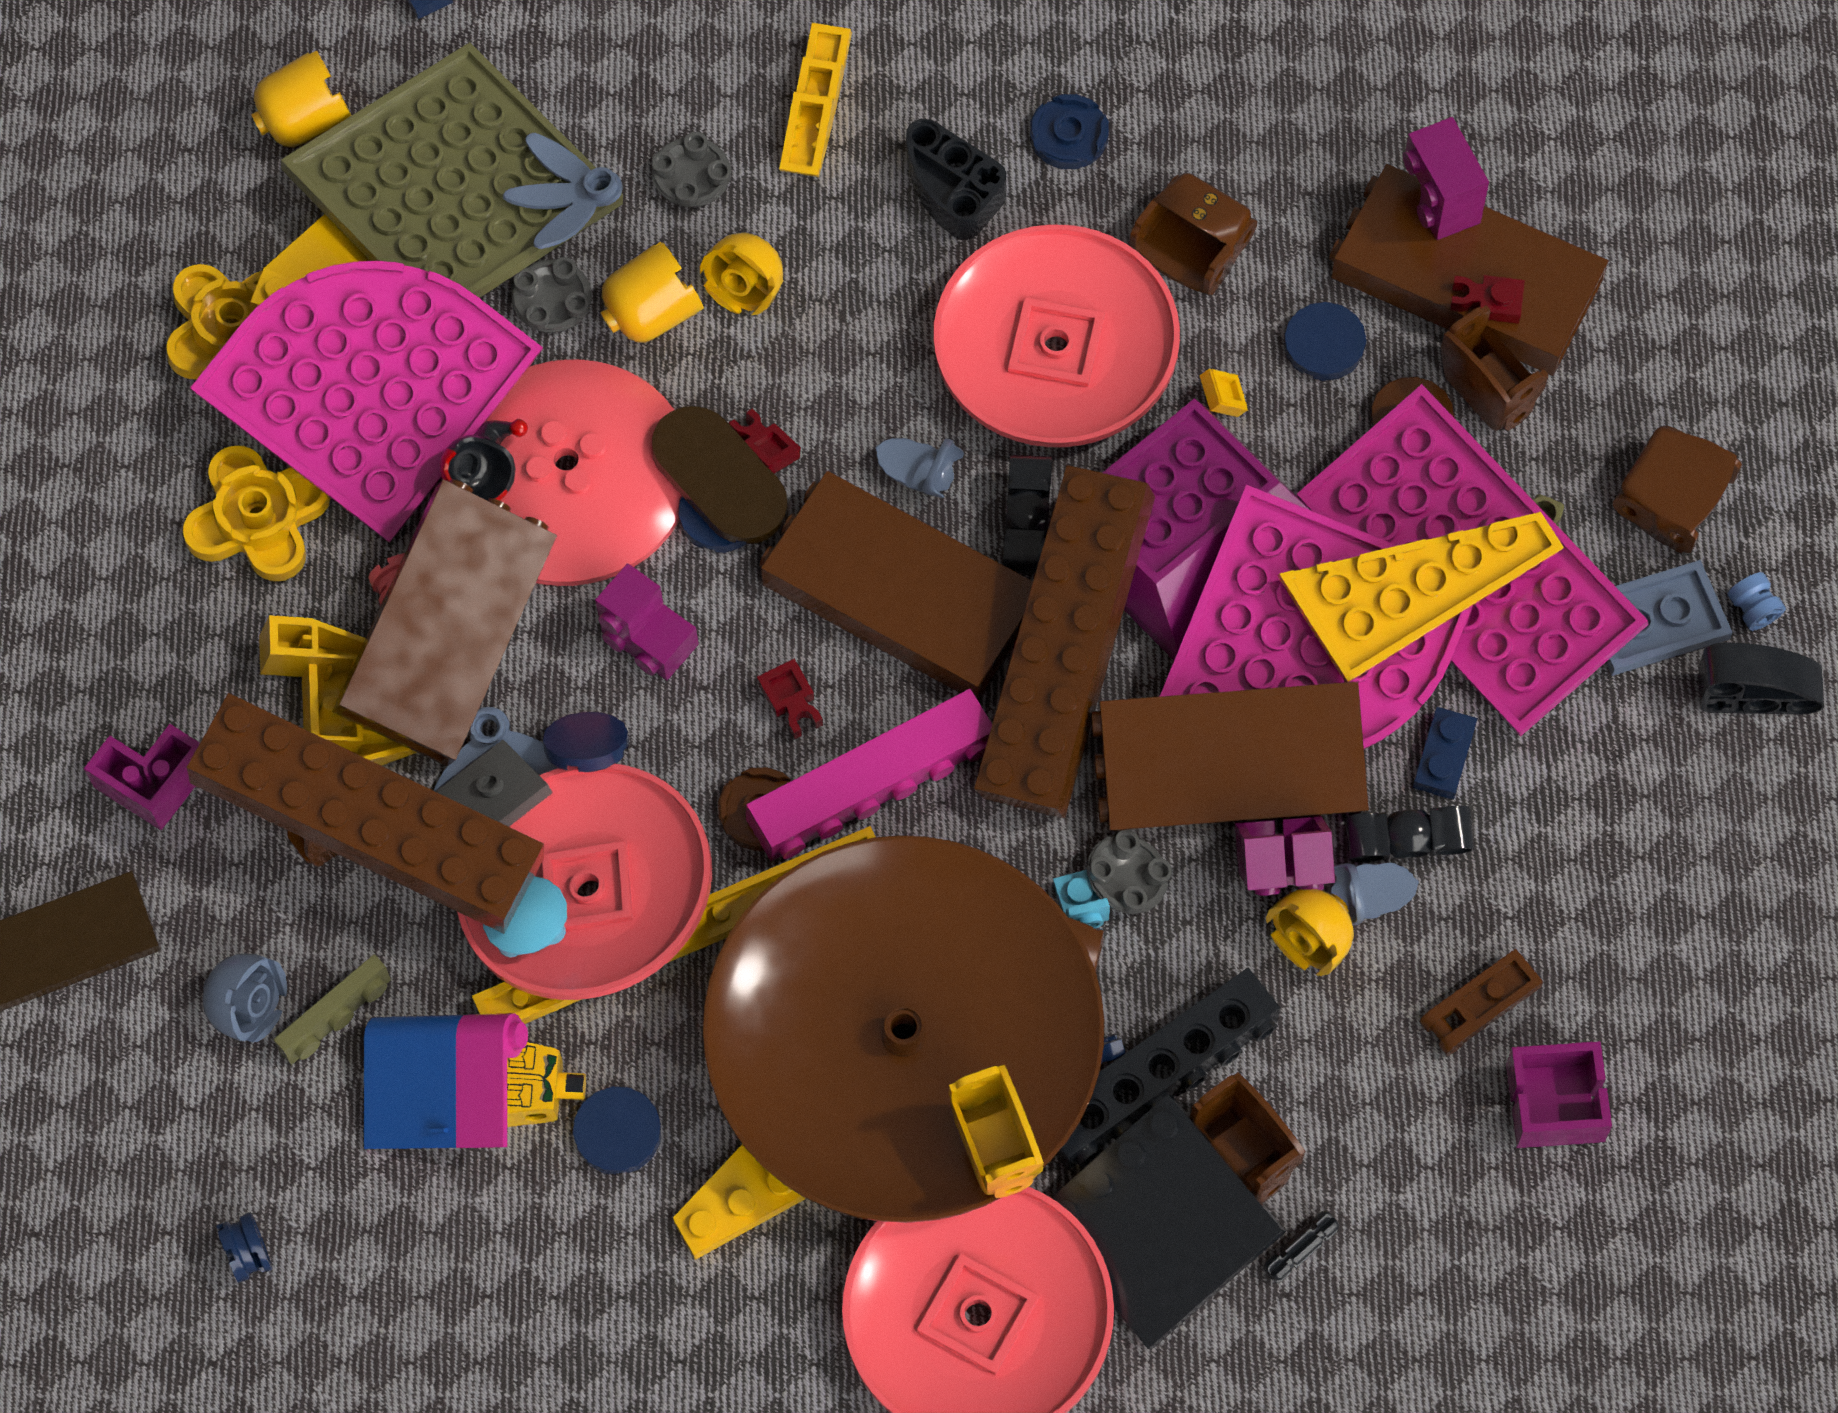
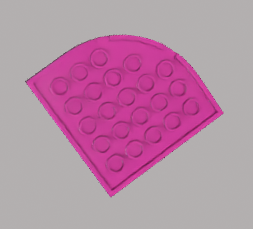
M357 261L332 265L313 271L270 295L242 322L190 389L390 543L442 478L440 462L445 449L458 438L466 435H475L477 430L487 421L536 359L543 347L479 297L460 284L440 274L406 266L398 262Z
M1246 484L1159 697L1345 683L1281 583L1278 574L1314 567L1317 564L1330 561L1335 562L1352 558L1360 554L1397 545ZM1473 605L1350 681L1358 682L1364 749L1380 742L1398 730L1429 699L1443 678L1453 657Z

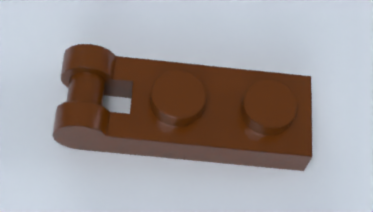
M1514 949L1422 1016L1419 1023L1427 1032L1432 1031L1440 1040L1438 1046L1446 1056H1449L1473 1036L1540 989L1543 980L1518 950ZM1453 1013L1463 1023L1455 1030L1446 1021Z

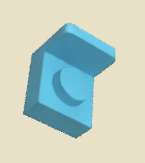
M1087 870L1053 879V887L1059 906L1068 918L1085 923L1095 929L1102 926L1104 921L1109 920L1110 905L1108 899H1099L1094 893L1087 876Z

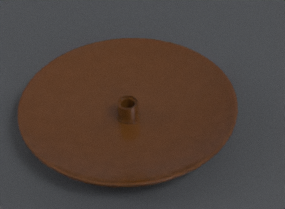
M902 835L874 837L826 850L801 862L775 880L743 912L730 931L717 957L709 980L704 1006V1050L710 1082L718 1104L731 1129L756 1161L783 1185L823 1207L857 1218L899 1223L935 1221L968 1213L1000 1199L996 1198L994 1194H985L980 1188L954 1121L949 1098V1085L962 1077L981 1070L1005 1065L1044 1162V1168L1069 1140L1092 1098L1100 1072L1104 1048V1012L1096 971L1087 948L1077 930L1060 906L1024 873L993 855L950 840ZM900 1024H908L916 1030L915 1034L908 1039H899L895 1037L892 1031Z

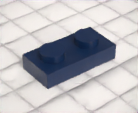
M1436 707L1413 784L1414 789L1454 800L1478 718Z

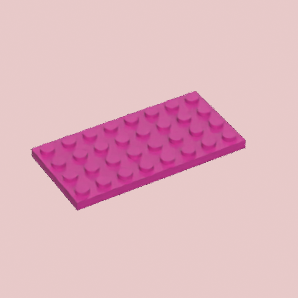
M1422 384L1297 493L1298 498L1311 511L1397 546L1423 539L1428 540L1461 530L1475 529L1490 525L1491 523L1541 512L1564 548L1474 604L1450 661L1520 737L1649 625L1648 620Z

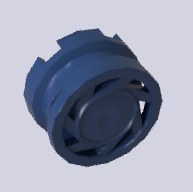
M251 1211L240 1216L239 1221L230 1224L228 1221L216 1225L219 1230L218 1235L221 1244L227 1254L229 1265L238 1283L248 1280L253 1272L259 1270L263 1273L273 1269L263 1238Z

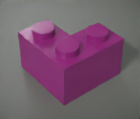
M1453 116L1409 133L1406 149L1402 157L1410 175L1415 174L1421 184V198L1417 206V214L1423 227L1430 228L1435 239L1439 240L1480 224L1489 180Z
M629 563L623 567L595 599L603 640L615 651L621 652L624 649L635 657L634 661L638 667L651 676L657 673L668 681L699 645L696 627L664 605L661 587Z
M169 724L143 757L109 735L83 769L95 789L154 827L162 830L196 787L190 784L186 767L200 742Z

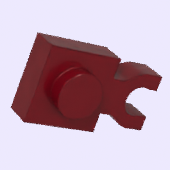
M1484 275L1482 284H1477L1467 277L1454 276L1452 290L1463 291L1467 296H1452L1450 311L1463 312L1472 308H1482L1486 305L1490 309L1488 320L1519 324L1525 280Z
M754 409L746 412V424L749 426H741L735 419L728 422L774 474L800 459L801 447L775 423L767 428L763 426L760 415Z
M795 658L757 676L758 685L776 717L785 713L788 714L789 729L794 739L802 736V730L798 724V721L802 718L811 719L816 729L823 726V718L814 706L808 704V702L814 700V692Z

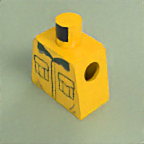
M527 1042L517 1057L507 1058V1127L556 1121L558 1119L560 1099H585L586 1074L562 1072L563 1060L559 1050Z

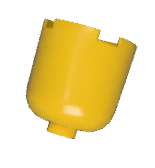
M318 51L304 54L258 82L254 90V102L258 111L252 113L251 116L262 136L270 133L277 143L285 147L294 148L312 141L352 116L340 92L332 95L325 79L331 77Z
M659 242L616 270L605 280L602 287V299L607 309L600 312L612 333L621 330L628 339L634 342L646 343L704 309L692 284L687 287L683 281L680 282L675 273L682 268L664 243Z

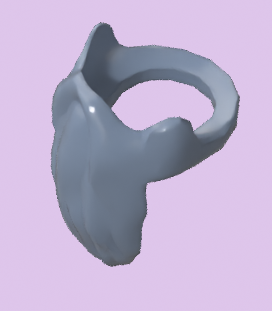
M891 438L883 441L875 448L878 464L886 475L910 489L940 498L945 497L940 492L948 490L954 479L953 462L964 456L963 450L955 446L953 440L946 438L939 450L929 444L918 443L907 438Z
M1391 862L1375 865L1366 863L1359 866L1345 863L1334 866V874L1337 876V880L1331 888V893L1339 896L1346 903L1352 926L1361 924L1364 919H1373L1385 913L1400 910L1415 896L1419 881L1414 878L1407 868Z

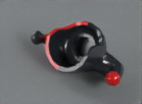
M516 419L513 422L486 421L477 430L475 435H466L454 440L445 449L441 457L440 473L442 480L444 479L448 482L452 479L461 481L473 489L472 494L485 500L493 498L500 501L510 491L516 470L512 455L500 444L509 435L513 434L516 437L524 436L528 431L527 423L522 419Z

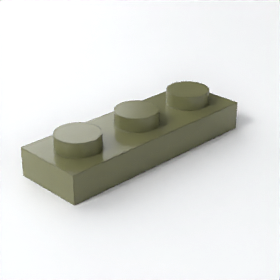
M373 954L273 1039L281 1055L291 1065L299 1058L304 1060L310 1057L319 1048L320 1040L332 1030L338 1031L344 1028L352 1020L354 1011L366 1001L368 1003L375 1001L385 992L387 983L391 981L386 966L380 959Z

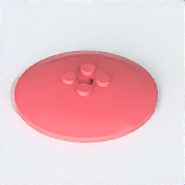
M1041 225L1019 229L1002 235L976 250L959 266L946 284L940 297L935 314L933 339L935 358L943 381L953 398L973 419L989 430L1017 442L1042 447H1072L1094 443L1111 437L1137 422L1154 406L1167 388L1174 373L1179 352L1180 325L1175 302L1167 284L1153 265L1138 251L1113 236L1097 230L1072 225ZM1052 337H1060L1068 345L1063 350L1053 351L1046 347L1045 342Z
M557 360L530 366L487 419V421L498 420L507 422L522 419L528 425V431L524 436L516 437L512 434L507 436L500 444L512 455L516 468L514 482L510 491L500 501L511 508V513L523 519L526 517L536 518L549 527L548 531L557 535L536 581L538 584L576 586L612 578L627 563L635 567L653 554L671 535L679 522V503L682 495L657 468L653 460L652 437L657 424L674 408L652 385L627 370L589 360ZM563 456H573L578 460L577 465L570 470H561L555 466L558 459Z
M613 764L606 769L594 772H578V766H567L568 770L557 768L539 775L549 785L553 793L509 826L544 843V859L535 877L548 879L560 888L567 902V920L564 925L566 934L559 943L550 944L535 953L506 957L489 941L482 923L457 912L461 928L477 957L492 973L517 989L540 997L558 1000L590 999L624 990L643 981L667 964L686 944L701 920L711 890L712 858L706 833L697 814L687 800L665 781L643 770L621 764ZM589 881L599 883V887L594 894L586 897L577 894L582 884Z
M1027 1187L1018 1193L1002 1197L987 1206L958 1216L913 1223L877 1221L860 1243L849 1267L843 1292L842 1315L845 1339L853 1365L869 1392L890 1413H1067L1089 1390L1105 1361L1113 1330L1114 1301L1109 1272L1103 1256L1085 1227L1060 1203L1040 1191ZM975 1304L986 1306L991 1312L990 1320L981 1326L970 1324L965 1317V1313L970 1306Z

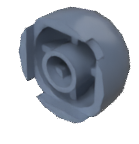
M243 953L226 957L215 966L204 983L203 1007L206 1017L217 1031L233 1039L258 1042L272 1031L282 1014V1010H275L279 1001V995L286 997L287 994L286 975L280 963L257 954Z

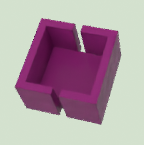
M1321 815L1282 818L1283 834L1275 835L1274 819L1235 822L1238 873L1248 891L1254 890L1256 895L1268 896L1279 894L1281 888L1287 887V885L1298 886V889L1323 890L1324 884L1335 883L1332 831Z
M1601 1041L1511 1048L1506 1062L1510 1100L1511 1102L1515 1101L1512 1108L1516 1148L1601 1143L1606 1141L1612 1128L1607 1088H1602L1606 1077Z

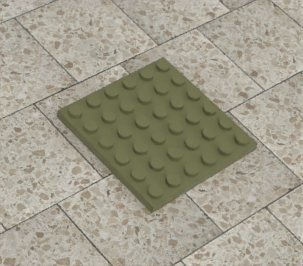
M470 42L281 159V170L370 261L398 262L428 272H435L460 284L479 298L564 243L562 242L544 249H538L533 246L537 234L569 206L558 209H531L514 205L503 199V194L510 188L545 183H569L551 173L536 159L525 142L526 136L531 133L545 136L576 155L590 170L596 167ZM621 193L620 197L610 205L597 206L590 220L578 233L623 204V194Z

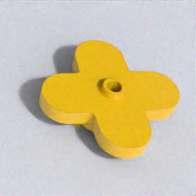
M197 264L183 269L176 276L173 283L174 303L188 321L174 330L167 341V360L175 373L187 379H198L247 318L250 301L262 271L254 273L243 282L229 281L222 272L212 266Z
M230 446L222 449L212 458L208 468L210 483L216 495L215 500L213 499V501L194 509L184 522L183 535L188 550L198 559L209 562L220 561L243 552L246 554L253 570L266 580L284 581L294 577L303 568L306 560L304 541L297 528L320 517L328 508L331 498L291 467L280 472L278 471V473L267 470L260 455L251 448Z

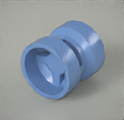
M1762 572L1746 577L1734 585L1728 592V597L1733 605L1742 608L1744 613L1743 621L1751 631L1771 624L1786 610L1781 599L1773 596L1769 591L1771 583Z

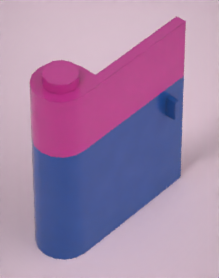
M514 1013L371 1018L367 1023L364 1034V1149L507 1147V1058L517 1057L528 1041L527 1027L519 1016Z

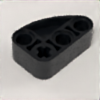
M921 118L913 121L906 130L908 169L914 190L921 204L929 215L952 236L963 240L974 238L983 230L1006 201L1007 173L1005 168L998 161L933 120ZM922 142H928L931 145L919 146L917 144ZM961 163L963 166L952 167L950 164ZM960 212H970V213H972V214L969 215V216H960V215H957V214L960 213Z
M1731 642L1712 644L1703 651L1698 666L1700 709L1705 712L1812 714L1824 708L1822 665L1806 656L1771 646Z

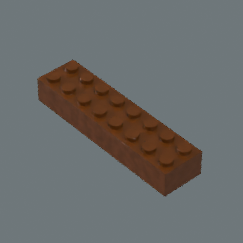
M1066 466L974 787L983 799L1065 819L1092 724L1091 711H1095L1155 501V495L1148 483L1074 466Z
M230 693L227 694L186 767L190 784L503 934L544 859V843Z

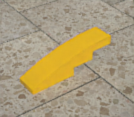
M818 23L811 24L806 56L802 59L797 90L793 93L779 167L780 171L815 177L820 176L845 71L852 35L851 29Z

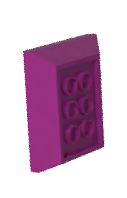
M1195 398L1102 472L1148 483L1155 495V501L1124 611L1174 661L1246 484L1310 510L1208 408Z

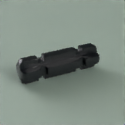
M1321 1211L1311 1220L1310 1227L1306 1225L1281 1247L1280 1254H1273L1264 1263V1271L1274 1282L1281 1283L1291 1274L1292 1267L1297 1269L1322 1246L1323 1239L1328 1241L1338 1232L1339 1224L1329 1212Z

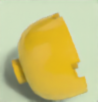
M746 232L727 235L718 241L706 253L700 265V274L704 270L707 279L704 284L707 293L719 305L737 314L742 312L741 308L747 311H754L752 315H758L766 310L774 301L783 283V265L777 251L764 239Z
M1298 889L1290 892L1268 910L1266 916L1267 924L1273 919L1276 930L1271 936L1283 954L1303 970H1306L1310 965L1316 969H1321L1316 974L1318 976L1330 974L1348 954L1354 938L1352 921L1348 914L1349 910L1346 903L1339 896L1322 890Z

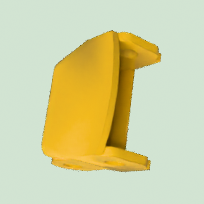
M1005 1065L981 1070L950 1084L949 1098L954 1121L982 1191L987 1195L994 1194L996 1198H1002L1029 1187L1033 1183V1179L1043 1171L1044 1162Z

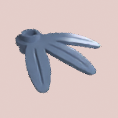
M531 133L526 136L525 142L532 154L551 173L569 183L525 185L510 188L503 194L505 201L525 208L558 209L569 206L551 220L535 237L533 246L538 249H544L560 244L578 233L590 220L597 206L610 205L620 197L623 185L620 177L610 169L599 167L590 170L583 161L559 143L540 134Z
M483 707L478 710L468 732L471 741L460 750L456 761L447 766L443 771L434 791L436 792L501 740H504L539 775L558 767L548 761L542 742L530 736L510 731V722L505 713L495 707ZM488 721H493L497 725V731L492 736H485L482 732L483 725Z

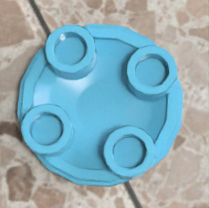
M534 876L505 933L503 934L484 924L483 929L489 941L506 957L535 953L550 944L559 943L566 934L564 925L567 920V902L560 888L548 879Z

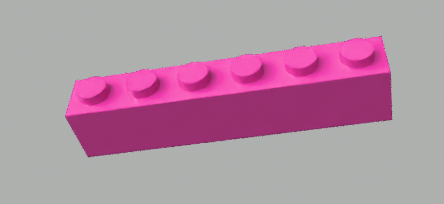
M968 689L746 804V820L770 861L781 856L783 859H789L799 854L806 847L805 844L820 836L823 840L837 834L843 828L842 824L855 817L858 820L866 819L880 809V804L892 798L898 801L910 796L917 790V785L930 778L933 781H938L946 777L955 769V765L969 759L970 762L981 759L984 756L992 723L971 689Z

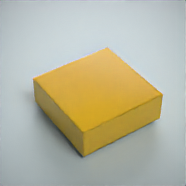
M1210 368L1199 375L1210 411L1239 417L1248 411L1238 375Z

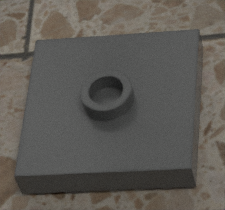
M501 740L436 791L508 827L553 793L549 785L504 740Z

